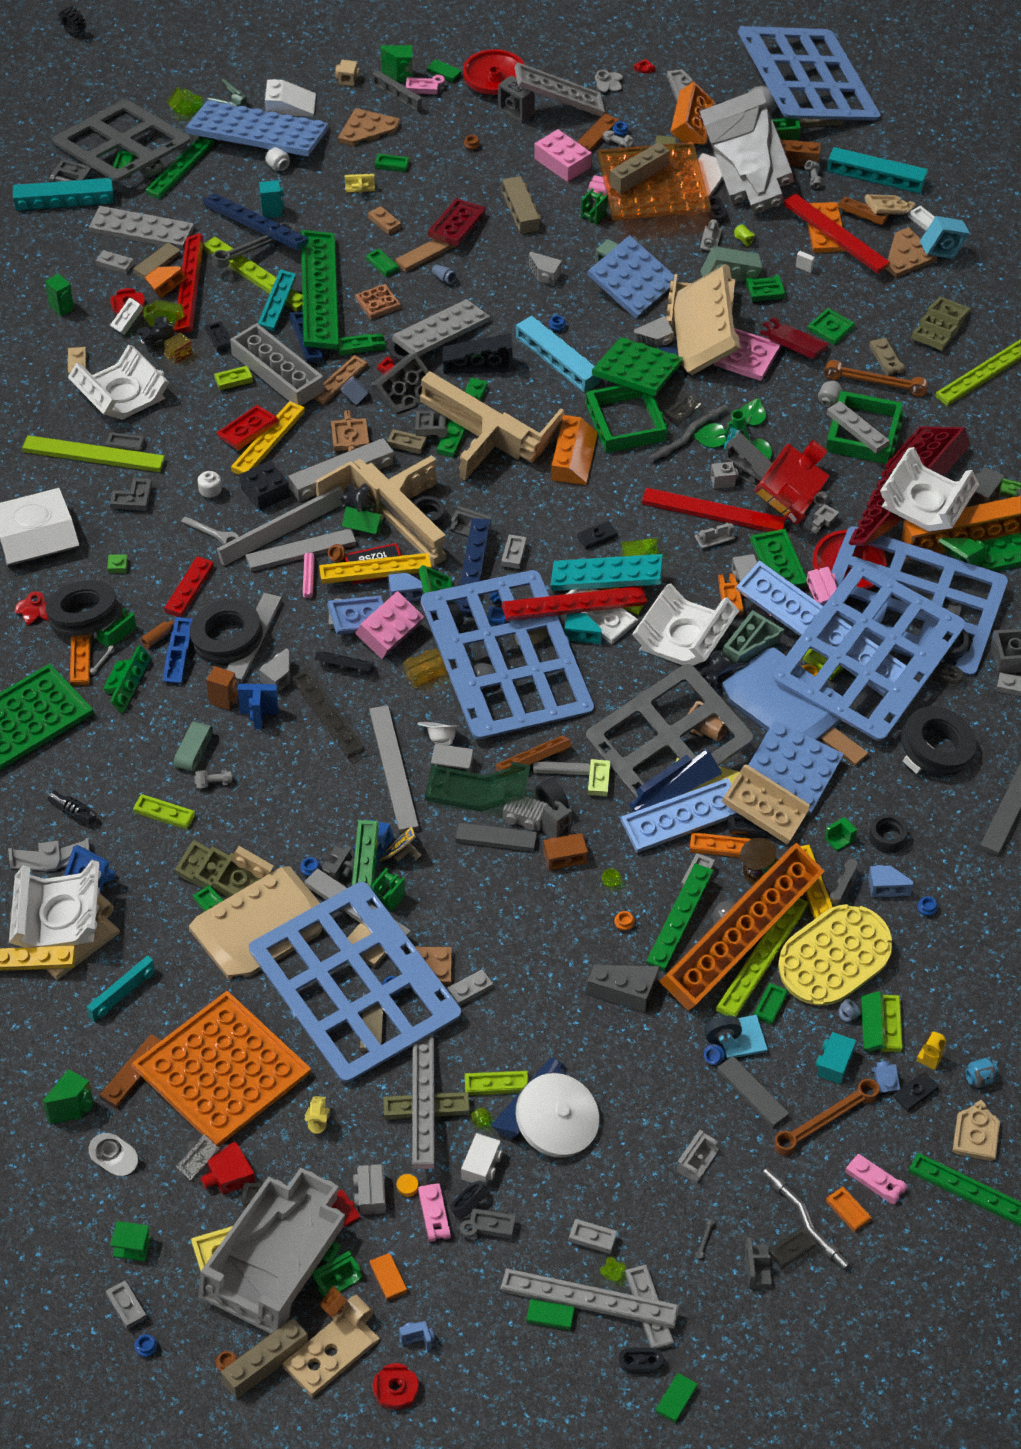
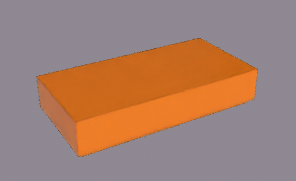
M841 1187L826 1198V1202L854 1233L871 1221L872 1217L844 1187Z
M390 1253L369 1261L387 1301L407 1293V1288Z

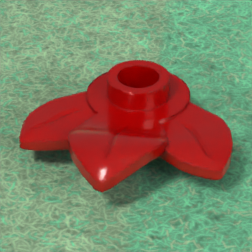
M37 591L31 592L26 599L16 604L15 614H23V619L28 626L35 622L38 617L48 620L43 594ZM34 598H38L36 602L32 601Z

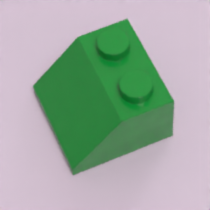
M412 45L381 46L382 73L398 83H406L407 78H413Z
M69 1069L43 1099L47 1122L50 1124L80 1119L92 1109L94 1104L89 1080Z

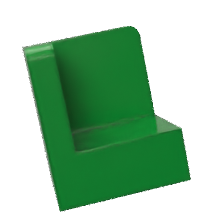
M843 817L826 828L824 839L838 852L855 842L857 829L846 817Z

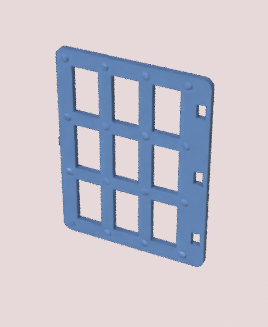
M739 27L738 34L784 117L789 119L834 120L879 119L880 113L831 30ZM761 37H775L784 55L770 54ZM786 38H799L809 55H795ZM811 39H824L833 56H820ZM775 63L790 64L798 81H785ZM801 64H814L824 82H810ZM826 65H839L849 83L835 82ZM790 90L805 91L814 109L800 108ZM816 91H829L839 109H826ZM841 92H855L864 110L851 109Z
M850 527L847 530L831 571L836 576L837 588L843 581L847 568H853L856 563L861 562L902 585L934 595L932 602L941 607L944 600L947 599L983 611L978 626L965 622L964 630L968 636L974 637L969 652H965L959 659L951 660L957 662L956 666L945 663V659H942L938 664L939 667L966 676L975 675L1008 582L1007 577L1003 574L881 535L867 545L895 553L890 568L852 556L856 545H849V540L854 530L858 527ZM907 557L943 569L939 583L936 584L900 572L905 558ZM954 573L992 585L987 600L949 588ZM856 586L849 596L870 603L877 593ZM890 595L873 620L881 624L886 609L903 614L909 607V604L891 598L892 595ZM922 611L915 617L925 621L920 635L917 636L908 632H904L902 635L920 647L939 622ZM838 613L835 614L851 627L855 624ZM881 624V625L887 627V628L890 629V630H892V628H893V627H890V626ZM866 629L862 633L878 646L884 641ZM896 646L891 650L913 658V656Z
M859 562L853 566L819 613L812 618L810 625L774 671L773 679L776 683L871 738L882 741L890 733L965 627V621L865 563ZM863 578L881 589L864 612L860 613L844 604V602ZM890 595L909 604V607L892 630L873 620ZM920 611L939 621L921 647L902 636ZM838 613L855 624L835 649L819 640L818 637L834 615ZM866 629L884 641L868 663L863 665L847 656V654ZM946 634L952 636L949 642L943 639ZM894 646L913 656L896 682L876 672ZM811 648L828 658V660L812 682L807 684L791 675V673ZM840 665L858 676L838 702L820 690ZM917 674L923 676L920 682L914 680ZM868 682L887 692L869 719L850 709V706ZM888 715L894 717L890 724L885 721Z
M535 570L428 592L421 597V605L472 736L476 739L590 714L594 708L590 694L569 646V640L564 634L557 615L512 620L510 623L493 627L489 624L479 599L481 595L498 592L503 603V601L514 600L510 589L529 585L534 598L549 596L541 575ZM467 599L479 630L459 634L447 603ZM431 613H436L439 620L433 621ZM546 627L559 659L540 663L527 631ZM515 634L527 666L508 670L495 638ZM483 641L496 673L476 677L464 645ZM451 661H455L457 665L456 669L452 670V667L450 665ZM564 670L577 702L557 706L544 674ZM532 677L545 709L525 714L513 681ZM501 685L513 717L493 721L481 689ZM474 710L477 718L471 719L469 711Z
M365 882L354 884L249 944V952L290 1008L292 1016L297 1018L336 1075L343 1082H351L451 1024L461 1016V1009ZM373 900L378 908L372 910L367 903ZM348 905H351L371 932L370 935L354 944L350 943L331 917L332 914ZM317 922L322 925L340 950V952L322 962L319 961L300 935L301 931ZM287 939L309 968L288 980L268 952L269 949ZM379 944L401 973L400 976L384 985H381L360 956ZM406 945L412 953L405 955L401 948ZM349 962L370 991V993L352 1003L348 1001L329 975L331 971ZM316 980L338 1008V1011L319 1022L297 992ZM409 985L432 1014L431 1017L414 1027L411 1026L390 997ZM441 991L446 999L440 1001L435 994ZM378 1003L401 1033L382 1045L379 1044L358 1015ZM346 1021L369 1052L348 1064L327 1034V1032Z

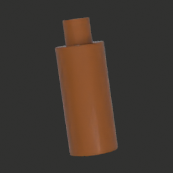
M172 620L168 623L164 621L142 636L140 640L143 646L149 649L172 633L174 622Z

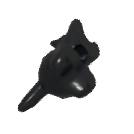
M165 316L156 317L154 319V326L143 327L136 332L139 336H142L141 343L148 346L151 350L156 341L168 340L172 337L187 338L185 334L175 332L173 324Z
M363 483L360 488L347 484L346 490L348 492L339 497V500L342 501V508L352 505L358 512L362 510L367 511L376 506L375 500L368 496L370 487L366 483Z
M714 651L710 657L709 665L704 667L700 674L712 688L717 690L716 685H718L717 680L726 676L731 670L747 667L748 663H732L724 655L723 651Z

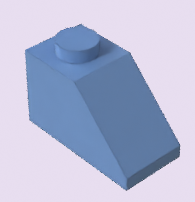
M408 573L388 575L390 597L398 591L408 601L421 600L424 593L420 580Z
M870 866L868 880L871 897L911 896L913 881L892 866Z

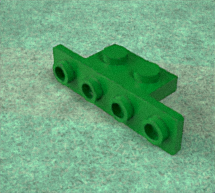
M137 646L131 659L116 662L103 688L106 694H113L110 702L119 713H124L151 659V656L143 646Z

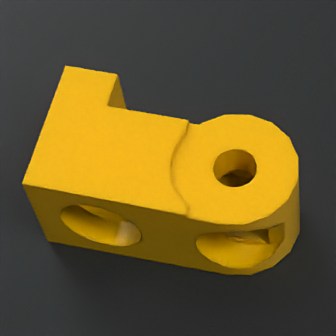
M931 1032L916 1061L936 1070L944 1055L946 1038L938 1032Z

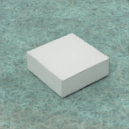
M799 251L796 267L811 273L815 257Z

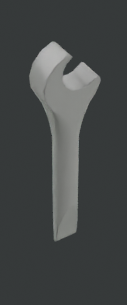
M184 517L181 520L184 524L215 537L222 545L238 538V535L234 532L218 531L188 517Z

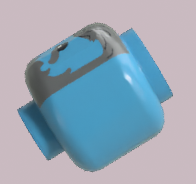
M987 1058L970 1062L965 1070L968 1083L976 1088L994 1084L996 1075L999 1074L997 1065Z

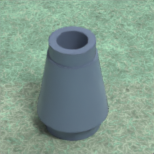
M435 265L432 268V273L445 284H452L456 280L457 274L454 269Z

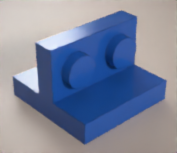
M238 684L240 714H250V721L254 722V729H262L263 714H279L277 684Z
M79 845L73 846L64 876L79 874L83 872L91 860L99 862V871H101L98 881V887L101 892L103 883L113 880L116 874L115 871L109 869L110 862Z

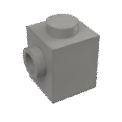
M733 462L711 464L710 477L713 488L735 487V480L738 479V470L734 469Z

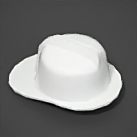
M433 722L417 723L418 725L426 726L431 741L439 745H451L455 738L456 727L460 726Z
M102 1133L95 1136L90 1142L89 1155L91 1159L110 1173L117 1176H125L136 1168L138 1156L135 1149L117 1135Z

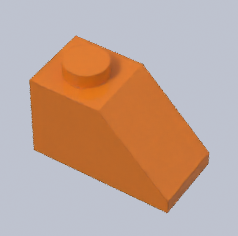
M180 266L157 267L144 277L160 298L187 279Z

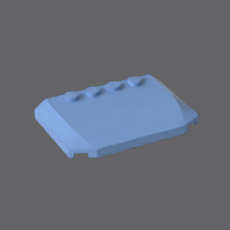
M774 647L765 648L748 662L747 667L740 668L722 683L723 691L725 690L729 703L766 731L769 730L774 720L819 741L831 728H835L842 722L839 718L774 681V671L786 657ZM799 665L791 673V675L807 684H810L815 676ZM826 684L820 690L838 702L842 698L840 694Z

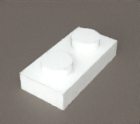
M129 298L110 326L125 335L144 307Z

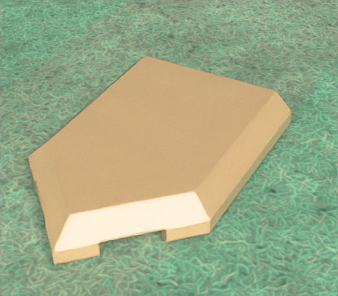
M865 195V202L874 214L904 215L916 205L911 201L907 203L895 195Z
M982 1100L957 1114L952 1152L956 1155L992 1161L996 1158L1000 1121L995 1115L991 1114Z

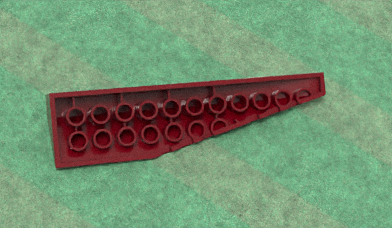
M919 426L886 463V470L881 474L882 479L877 482V489L873 490L866 505L867 510L863 511V518L859 520L858 528L854 530L849 540V545L866 546L903 519L881 507L885 500L880 490L907 449L914 447L926 468L944 476L970 446L965 427Z

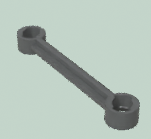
M291 223L280 224L295 231V226ZM265 235L230 251L217 250L213 253V265L217 268H226L229 266L230 260L277 240Z

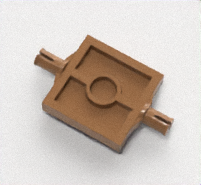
M346 410L344 411L345 419L331 421L334 451L348 450L349 452L369 444L366 418H352L351 411L348 410L347 415Z

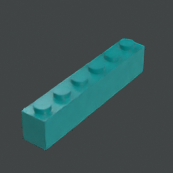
M833 147L827 166V172L920 194L925 185L928 171L925 168ZM834 163L841 164L840 169ZM848 166L855 168V169H852V170H850V171H847V172L843 173L844 171L847 170V167H848Z
M110 178L13 185L15 211L113 204L112 180Z

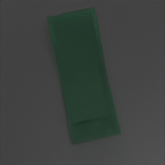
M511 762L510 768L488 775L432 765L424 800L481 812L524 799L530 765Z

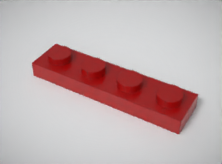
M201 557L195 558L164 607L165 613L180 618L183 617L213 569V561Z

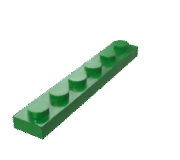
M471 378L464 392L481 401L488 386V381ZM450 420L447 426V435L441 439L437 447V454L454 458L467 429Z
M694 863L650 952L646 965L659 966V970L666 971L713 875V869Z

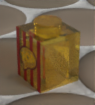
M181 332L164 342L166 357L172 359L175 363L192 354L191 341Z

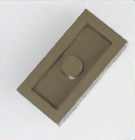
M393 429L387 443L393 448L421 454L426 444V437Z

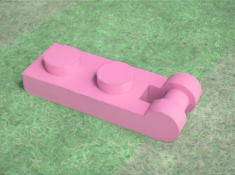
M859 1153L845 1170L848 1175L891 1204H895L899 1200V1195L904 1194L908 1189L905 1182L895 1179Z
M440 1183L418 1187L428 1241L433 1242L437 1238L450 1239V1229Z

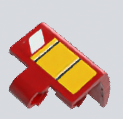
M814 440L809 443L802 454L791 444H786L753 492L795 525L805 518V511L813 501L814 496L829 478V474L816 465L826 454L827 450Z

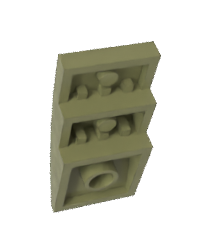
M939 297L928 308L926 315L920 320L919 326L912 332L911 339L943 350L956 334L971 308Z
M195 840L192 841L173 872L199 887L205 888L210 885L218 895L226 898L233 896L261 879L245 868L238 867L231 861L234 856L233 853L227 855L213 846L209 849Z

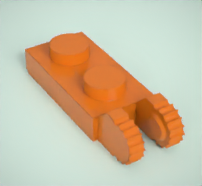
M723 574L718 575L721 600L728 597L739 610L737 615H743L744 609L740 592L736 590L738 582H736L735 575H729L730 583H725Z

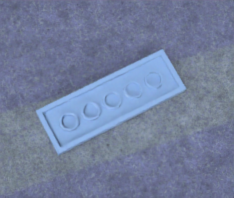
M726 778L622 816L621 822L636 853L727 820L729 814L740 815L721 803L731 786L729 779Z

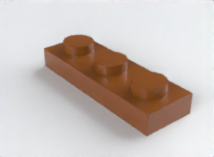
M846 196L838 204V208L843 209L844 212L856 214L862 219H869L874 224L882 225L889 219L890 214H874L868 205Z

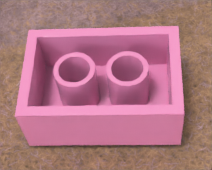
M557 129L535 143L534 159L569 182L591 168L592 153Z
M397 591L360 624L355 634L383 659L420 625L424 616Z

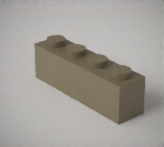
M658 142L610 170L609 186L621 194L669 166L670 150Z
M521 176L502 179V193L519 233L526 234L539 231V224L542 222L541 216L537 214L536 204L532 203V196L527 191L526 182H523Z
M292 1318L222 1370L221 1376L224 1386L235 1399H238L282 1366L285 1360L308 1342L307 1333Z

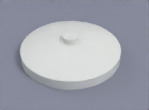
M558 1073L541 1075L533 1079L523 1089L517 1101L516 1119L519 1129L527 1142L543 1154L552 1157L576 1155L592 1142L599 1126L597 1104L589 1090L578 1080L570 1076Z

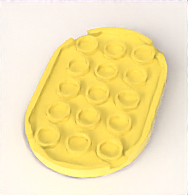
M846 904L825 911L790 937L783 946L779 958V974L782 983L794 997L808 1004L823 1006L842 1001L876 976L886 966L892 948L889 928L878 914L863 906L854 907Z

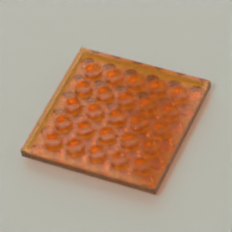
M694 143L662 144L670 150L669 166L621 194L609 186L610 170L653 145L597 150L612 220L710 212L711 206Z

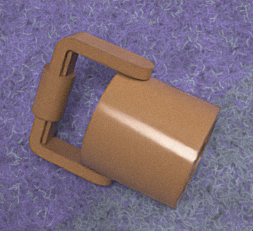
M700 701L695 702L693 708L690 709L689 713H691L704 703ZM712 716L698 725L697 731L693 729L691 732L701 737L706 735L716 741H720L728 728L717 716Z

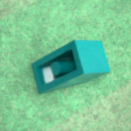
M586 613L567 614L564 634L569 641L601 644L602 629Z

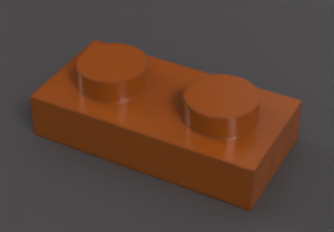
M333 1286L319 1304L333 1317L335 1314L338 1315L343 1311L347 1299Z

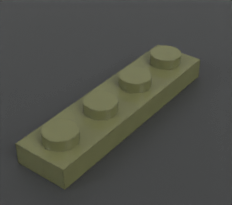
M468 1092L434 1094V1117L469 1115ZM413 1095L383 1097L384 1120L413 1118Z

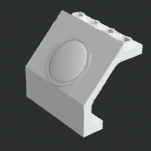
M131 345L127 346L117 364L91 375L82 364L76 363L68 376L104 415L122 420L166 399L162 394L169 384V381Z
M908 448L880 490L885 500L881 507L927 531L953 528L979 486V483L972 470L965 471L960 481H952L926 468L922 464L915 448Z
M60 488L0 503V541L7 566L79 547L72 518Z
M670 583L665 586L632 635L642 645L639 650L680 665H695L706 661L739 610L728 597L722 599L716 610L689 602Z
M91 860L83 872L79 874L47 879L30 875V867L23 865L16 873L14 880L9 943L28 948L71 946L94 942V932L97 928L95 918L99 905L96 904L100 892L98 887V881L101 876L99 862Z

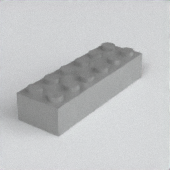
M254 324L230 339L232 355L245 366H248L250 370L287 400L302 406L324 392L323 376L259 324Z

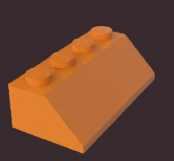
M695 82L680 90L671 132L681 142L704 145L708 134L700 111L714 106L715 101Z
M563 416L552 463L551 480L587 485L598 432L581 417Z

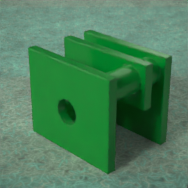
M592 188L581 199V219L586 217L590 223L595 221L594 224L597 225L607 214L608 195L603 196V192L598 194ZM593 199H596L595 206L593 207Z
M386 868L372 884V891L384 907L389 908V912H392L405 896V878L399 879L398 874L393 876L388 873ZM390 882V890L386 893L385 896H382L385 890L389 887Z
M117 1221L110 1247H115L112 1256L145 1262L151 1240L149 1226Z

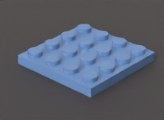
M630 235L587 272V275L635 319L670 289V282L674 281L675 276Z
M774 720L748 766L807 802L811 808L806 815L810 816L844 754Z

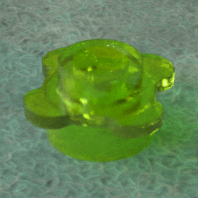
M608 1257L604 1267L600 1268V1273L608 1280L616 1282L620 1279L621 1273L626 1270V1265L615 1261L613 1257Z

